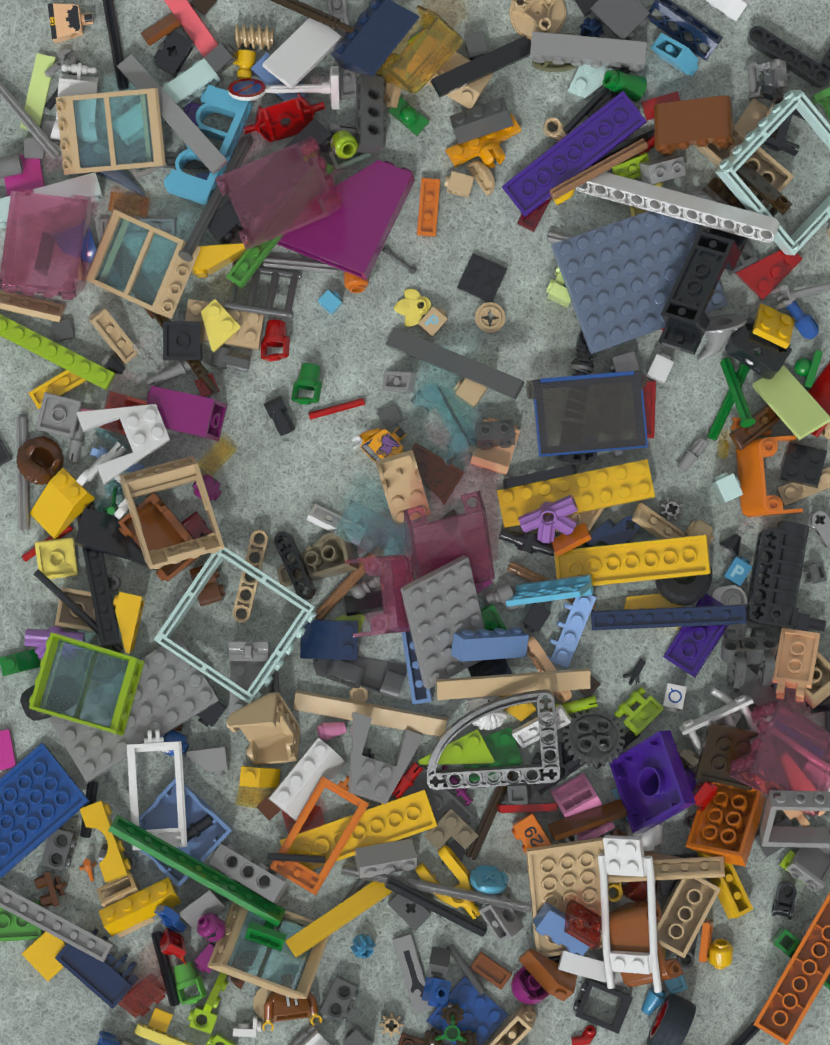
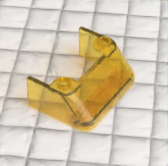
M420 5L416 9L422 15L420 25L424 29L400 55L396 53L390 54L377 71L381 77H384V81L409 93L420 91L463 42L459 33L436 12Z

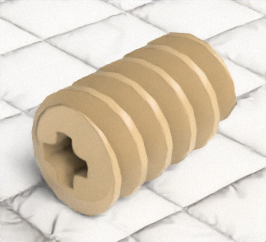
M236 24L235 43L237 48L240 49L244 43L246 49L249 48L250 44L253 49H256L259 44L261 50L264 49L265 45H267L268 50H271L274 44V26L272 31H269L268 25H266L264 31H262L260 25H258L256 30H254L253 25H250L249 30H247L245 24H243L241 30H239L238 24Z

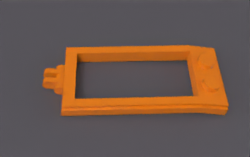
M322 776L278 852L288 853L325 788L329 789L358 808L320 874L315 873L298 862L273 861L269 867L314 895H317L369 805L364 800L349 793V776L346 777L344 782L340 780L338 785Z

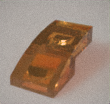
M111 191L107 211L112 212L115 209L128 215L147 217L150 198Z

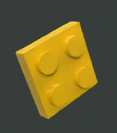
M761 303L757 308L752 333L787 349L790 345L795 319Z

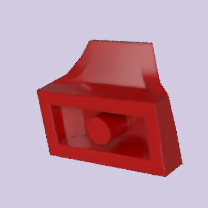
M166 928L160 941L161 952L175 955L186 964L184 937Z

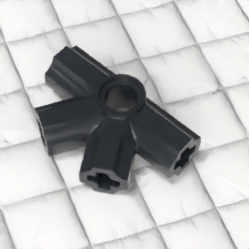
M558 742L560 766L565 769V773L556 782L533 784L540 795L560 781L565 780L570 774L587 763L584 762L580 765V759L573 761L574 754L567 756L564 742ZM549 750L550 757H545L548 759H553L556 756V754L554 751ZM536 752L531 764H542L541 753ZM540 769L542 772L541 778H543V769ZM549 769L551 777L554 776L553 769Z

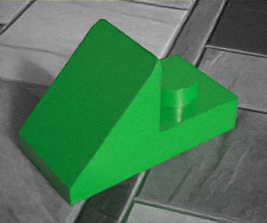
M35 649L0 657L3 676L41 667Z

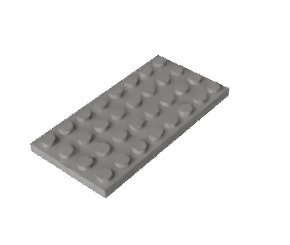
M180 635L171 640L190 653ZM161 646L140 659L145 663L124 736L55 716L50 717L49 720L83 778L88 783L127 759V745L144 744V738H148V730H152V737H156L155 729H159L160 737L216 702H219L204 674ZM126 669L119 672L111 680L101 683L86 693L79 716L80 719L110 727ZM77 704L62 713L74 716Z

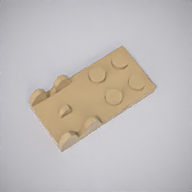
M413 450L375 461L394 526L431 515Z

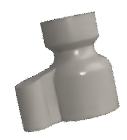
M509 582L499 585L495 592L485 593L488 604L492 603L496 606L498 602H501L508 612L520 608L519 605L508 607L506 605V600L514 595Z

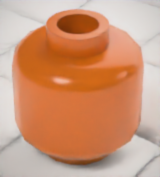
M343 272L344 286L351 293H361L368 287L369 278L365 280L356 275Z

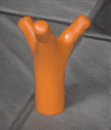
M85 859L83 861L84 866H80L79 870H85L89 875L90 881H94L92 869L97 863H91L89 859Z

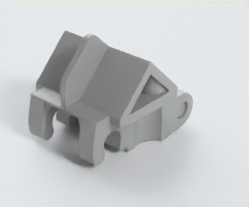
M774 59L763 63L752 62L745 65V69L748 70L749 99L763 98L759 94L761 86H759L757 92L755 69L763 72L765 85L777 88L781 94L784 93L785 88H788V80L791 78V74H787L786 61Z

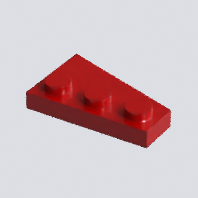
M779 250L735 274L763 300L803 258L797 253L795 255H786L782 250Z

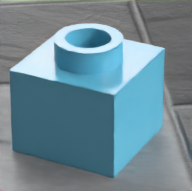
M327 290L317 300L331 315L342 306L340 301L342 297L334 290L332 293Z

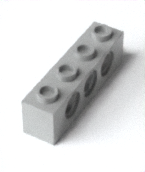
M220 843L208 864L277 904L289 885L284 882L286 878L277 872L274 875L269 873V868L260 862L258 865L252 862L253 858L245 853L242 856L237 854V848L227 843L224 846ZM232 858H237L238 862L235 867L229 866V861ZM249 867H253V875L251 877H246V869ZM269 877L270 884L263 887L261 884L262 879Z

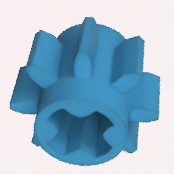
M360 934L353 939L354 945L350 948L357 958H368L373 954V947L376 944L369 935Z

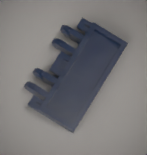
M95 928L92 933L97 935L99 930ZM106 936L102 937V939L107 941L108 938ZM67 943L55 957L59 963L112 1009L139 980L134 974L128 980L126 979V976L137 965L135 961L128 966V969L123 974L117 970L128 957L126 953L112 967L111 964L116 958L110 953L105 962H102Z

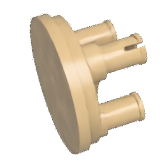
M512 0L509 10L510 21L514 30L520 36H526L530 41L532 39V31L558 34L565 23L566 6L564 0Z

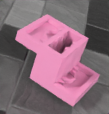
M584 773L550 791L565 818L602 805ZM612 822L580 832L576 834L577 840L598 838L614 829L615 826Z

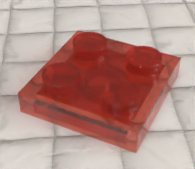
M571 899L567 903L564 932L596 950L600 947L601 916Z

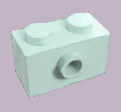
M726 472L715 477L716 482L712 483V486L721 504L743 495L740 489L741 484L734 474L728 475Z

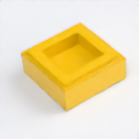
M155 1007L148 1026L166 1033L174 1014Z

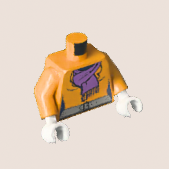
M400 427L392 434L386 429L376 428L367 430L358 436L355 435L348 442L354 441L356 446L353 449L355 450L360 446L375 462L403 453L404 447L399 442L407 434Z

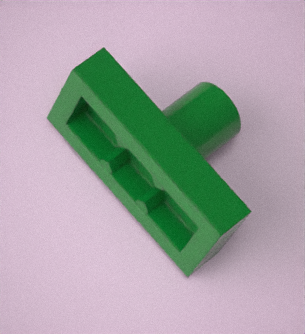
M265 920L264 926L250 922L245 939L282 951L287 934L276 931V926Z

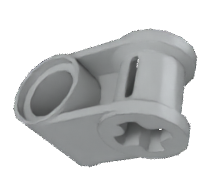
M823 511L813 512L808 517V523L817 534L821 543L828 548L830 546V518ZM816 516L822 517V519L820 520L821 523L815 522L817 520Z

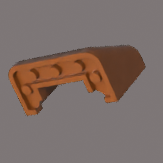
M152 493L136 507L148 551L194 540L156 493ZM129 512L118 522L120 524L119 530L125 537L129 535L141 548ZM202 555L198 558L182 560L177 564L164 565L157 569L158 571L155 573L161 581L166 580L169 582Z
M648 901L628 902L609 912L610 945L612 951L650 953ZM656 901L657 923L660 921L662 914L658 901ZM657 938L661 981L679 977L683 974L680 963L676 959H667L665 961ZM620 972L623 982L629 987L653 983L652 973Z

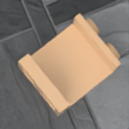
M488 417V420L484 419L483 422L499 420ZM514 425L515 445L509 448L492 447L489 450H482L477 448L476 445L470 464L507 475L520 434V430L517 429L518 426Z

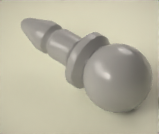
M377 575L367 581V583L362 581L361 584H355L351 589L352 596L357 599L363 598L366 592H371L369 588L381 582L384 575Z

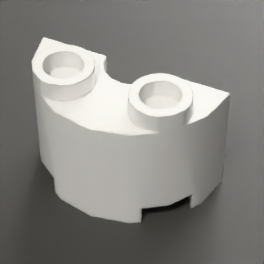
M663 822L640 834H632L629 823H624V832H627L628 836L642 837L644 851L654 850V846L657 845L662 847Z

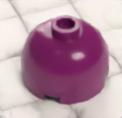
M524 966L513 975L511 990L515 998L522 1004L535 1005L549 996V993L545 991Z

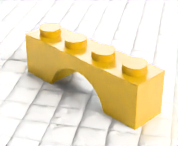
M99 801L81 808L80 812L85 826L100 830L107 839V854L99 863L105 882L110 883L130 875L132 867L129 859H125L123 853L125 851L122 840H119L117 836L108 831L112 824L110 805L106 804L105 801Z

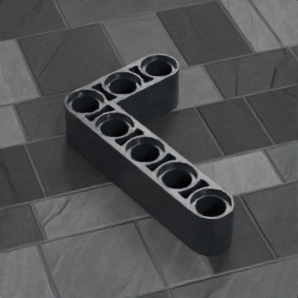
M755 26L749 31L747 41L752 47L772 60L781 59L786 61V69L811 85L822 88L830 80V65L826 61L827 58H830V48L821 62L817 63L761 26ZM758 33L761 36V40H754L752 34ZM774 43L777 46V50H770L768 44ZM784 54H791L793 60L787 61L784 58ZM800 64H807L809 71H803L800 68ZM822 74L825 77V81H818L816 75Z

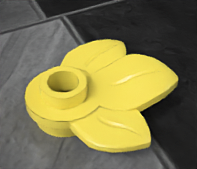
M406 289L404 290L405 299L398 301L394 306V310L405 316L406 327H412L417 325L422 320L423 315L430 311L432 304L427 297L421 296L417 290ZM421 302L424 303V307L422 309L419 308V304Z

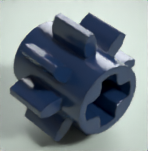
M587 17L583 21L584 23L579 26L582 36L600 38V35L604 33L602 30L603 24L596 17L592 20Z

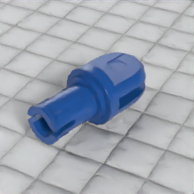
M796 300L785 307L795 319L794 326L805 339H813L818 335V324L810 314L803 312Z

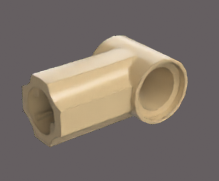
M549 118L543 125V133L557 142L568 135L563 131L565 126L557 118ZM549 123L556 125L557 130L555 132L548 130L547 125Z

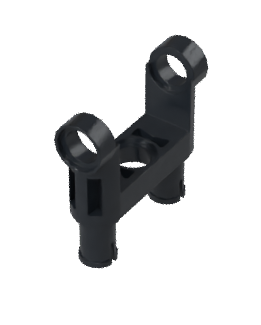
M770 85L761 86L759 94L764 99L775 104L780 103L784 99V95L779 93L777 88ZM795 109L762 145L777 152L784 151L792 156H796L799 151L795 148L799 149L800 146L786 140V136L793 115L803 120L805 119Z

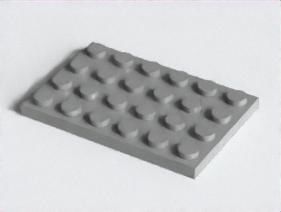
M463 555L400 588L425 688L430 689L436 685L437 679H448L482 661H459L451 655L454 633L462 632V630L476 632L479 629H484L469 557Z

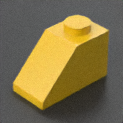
M242 765L239 786L277 788L280 783L281 769Z

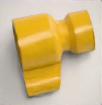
M250 50L236 51L234 55L238 59L233 63L239 66L236 78L252 79L251 68L255 65L256 52Z

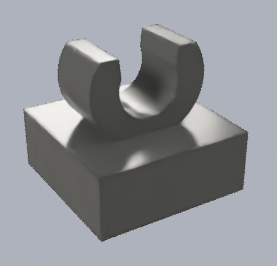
M823 562L808 565V568L803 569V572H810L811 578L806 579L805 582H813L815 584L827 581Z

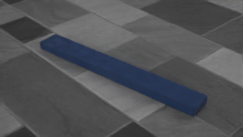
M746 604L591 611L592 631L747 624Z

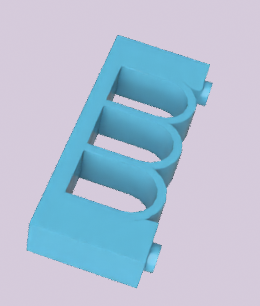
M208 85L207 89L201 94L202 105L196 112L197 127L206 137L223 142L219 152L226 158L228 163L216 174L213 175L210 172L207 180L183 172V167L187 162L192 160L201 161L187 146L188 150H184L176 158V170L171 169L170 174H167L164 180V186L168 193L205 206L230 162L244 129L243 126L245 127L253 108L251 100L234 99L227 90ZM217 113L233 118V121L226 133L205 126L203 121L206 116Z

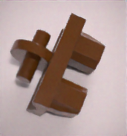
M50 871L44 872L43 875L34 879L37 889L47 886L49 892L39 896L42 907L58 906L59 902L55 890L57 889L59 896L65 895L63 887L68 886L67 882L61 883L60 876L54 878L56 885H53Z

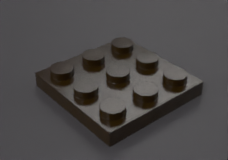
M709 721L694 775L695 778L751 791L759 764L749 738L762 733Z

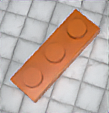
M421 178L417 236L436 237L440 179Z

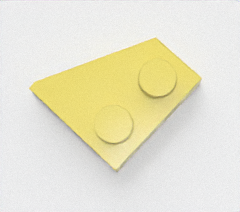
M216 299L201 311L213 352H216L241 329V326Z

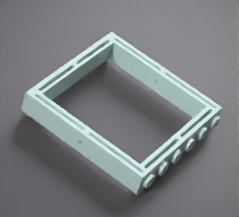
M802 90L788 91L783 96L784 99L771 108V113L758 122V127L754 131L749 132L741 144L733 148L732 154L719 163V168L715 171L748 211L773 217L736 174V171L795 109H797L830 149V124ZM830 195L791 236L779 226L773 241L784 254L795 255L830 218Z
M224 547L225 549L211 554L154 638V641L249 704L262 697L261 691L264 687H268L273 680L271 676L275 670L279 671L284 664L283 658L286 654H291L295 648L293 643L297 638L300 639L306 631L304 627L308 622L311 623L317 613L313 605ZM223 559H226L301 609V612L248 691L170 640V637Z

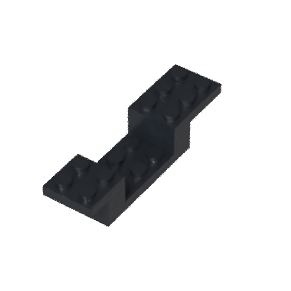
M711 228L709 233L699 231L661 312L666 326L658 341L660 345L695 355L710 323L705 310L724 269L734 271L748 240L747 237Z

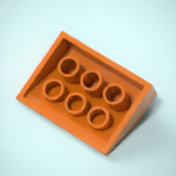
M712 782L718 788L716 791L717 795L703 812L697 809L686 847L710 857L724 856V862L746 867L767 799L762 787L753 786L750 791Z

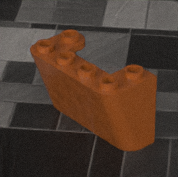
M722 95L655 105L654 136L657 152L662 154V156H671L673 152L677 151V147L678 149H688L691 145L705 147L709 143H714L720 149H727L731 147L730 145H735L731 97Z

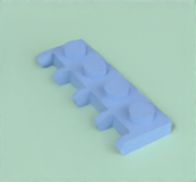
M596 596L576 597L573 605L564 604V607L570 609L565 623L557 622L558 626L563 627L558 641L550 639V643L556 645L552 657L547 655L551 662L566 668L569 667L597 598Z

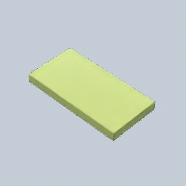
M784 365L772 379L768 380L763 377L753 383V388L799 440L830 422V416Z

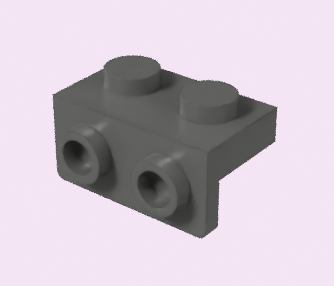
M512 419L475 423L477 448L489 450L492 447L509 448L515 445L514 421Z

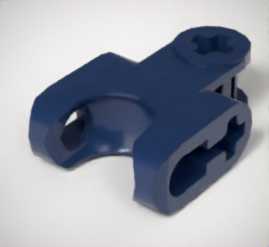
M633 516L623 518L616 525L609 518L590 534L592 539L583 544L586 547H591L599 541L606 542L608 545L631 543L629 539L638 532L640 525L635 523L633 525L634 530H627L625 522L627 520L632 522Z

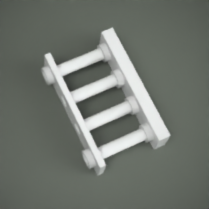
M749 695L738 696L734 702L695 720H687L682 723V726L678 727L683 736L689 734L698 754L697 760H699L702 744L695 730L705 725L708 729L709 721L714 722L723 717L727 725L736 727L731 713L741 709L750 730L760 733L766 732L764 729H758L748 707V705L754 703Z

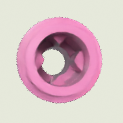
M323 722L321 725H317L318 736L321 740L328 741L346 733L345 723Z

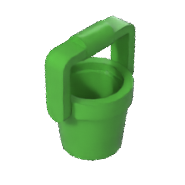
M192 961L174 967L177 983L176 990L182 1005L187 1003L192 1005L206 997L207 993L203 980L198 976ZM197 984L200 995L197 994L186 999L183 989Z

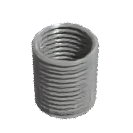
M19 154L0 157V178L23 174V165Z

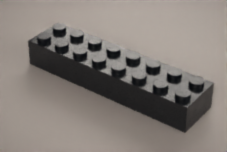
M314 118L215 212L207 230L221 245L225 243L230 244L235 239L234 234L236 232L245 230L249 225L248 221L252 217L257 218L263 212L262 208L266 204L271 205L277 199L275 195L280 191H286L291 185L289 182L294 177L298 179L305 172L303 169L308 164L312 166L322 151L325 153L331 148V133Z

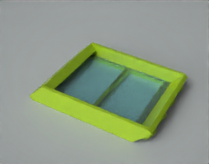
M51 632L50 637L46 641V651L41 659L39 675L35 679V688L29 700V708L37 712L124 736L145 662L132 656Z

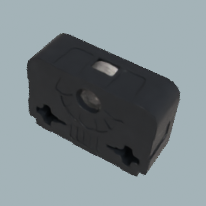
M750 317L746 318L747 323L735 330L725 346V351L765 379L770 380L778 373L791 353V344L785 349L753 334L755 320Z

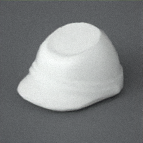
M737 585L719 587L712 594L714 599L724 605L746 604L747 608L748 597Z

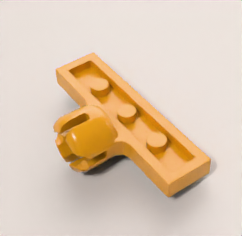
M510 114L513 122L511 127L462 144L457 143L446 149V154L453 166L456 168L477 156L481 158L488 168L496 167L493 163V158L500 165L505 160V154L500 144L522 132L514 116Z

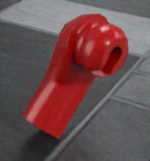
M593 1025L586 1026L581 1036L571 1037L572 1045H589L596 1036V1028Z

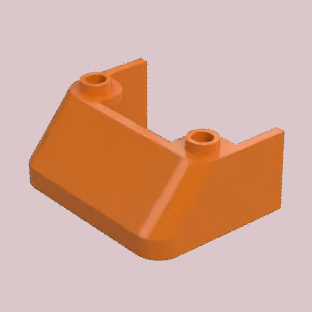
M795 435L755 439L742 450H738L736 447L738 480L743 493L740 496V508L744 516L761 517L799 514L803 512V508L783 510V502L778 496L766 495L763 457L773 456L778 450L777 442L794 441L797 439Z

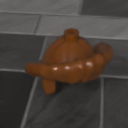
M46 436L35 437L34 439L27 440L18 449L16 456L17 468L26 480L36 485L48 484L63 468L64 458L59 444L54 442L52 438H47Z

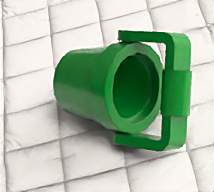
M311 363L301 364L298 378L293 385L292 401L300 405H310L311 403L319 402L322 388L320 366ZM299 389L314 391L313 398H298Z

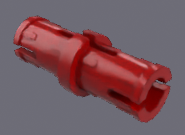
M413 762L408 771L402 775L392 794L399 799L409 786L412 787V782L424 769Z

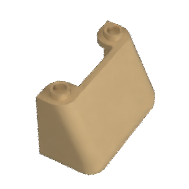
M279 692L268 693L232 712L227 718L228 729L232 732H238L240 727L248 739L249 747H247L246 753L254 765L298 761L301 736L300 726Z

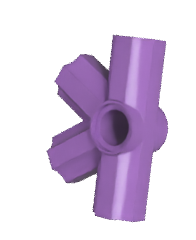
M569 495L555 502H544L540 508L519 516L518 520L525 533L538 528L537 540L542 543H550L554 541L555 529L567 536L573 532L577 521L568 515L577 512L578 507L574 497Z
M52 626L48 630L27 629L25 632V646H35V653L40 659L45 654L46 641L50 637L51 632L85 642V632L64 631V629L57 626ZM63 643L60 655L67 662L72 661L78 655V649L83 650V648Z

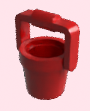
M268 320L265 336L261 341V359L270 362L280 361L289 356L290 338L286 333V322L282 320ZM267 346L283 347V353L267 355Z

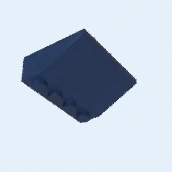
M371 0L365 12L358 16V21L353 26L356 28L353 34L346 32V36L335 45L331 55L345 70L374 76L420 17L391 0Z

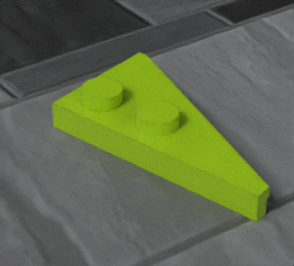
M476 729L448 744L437 764L494 763L495 760L480 731ZM431 754L418 760L420 765H428Z

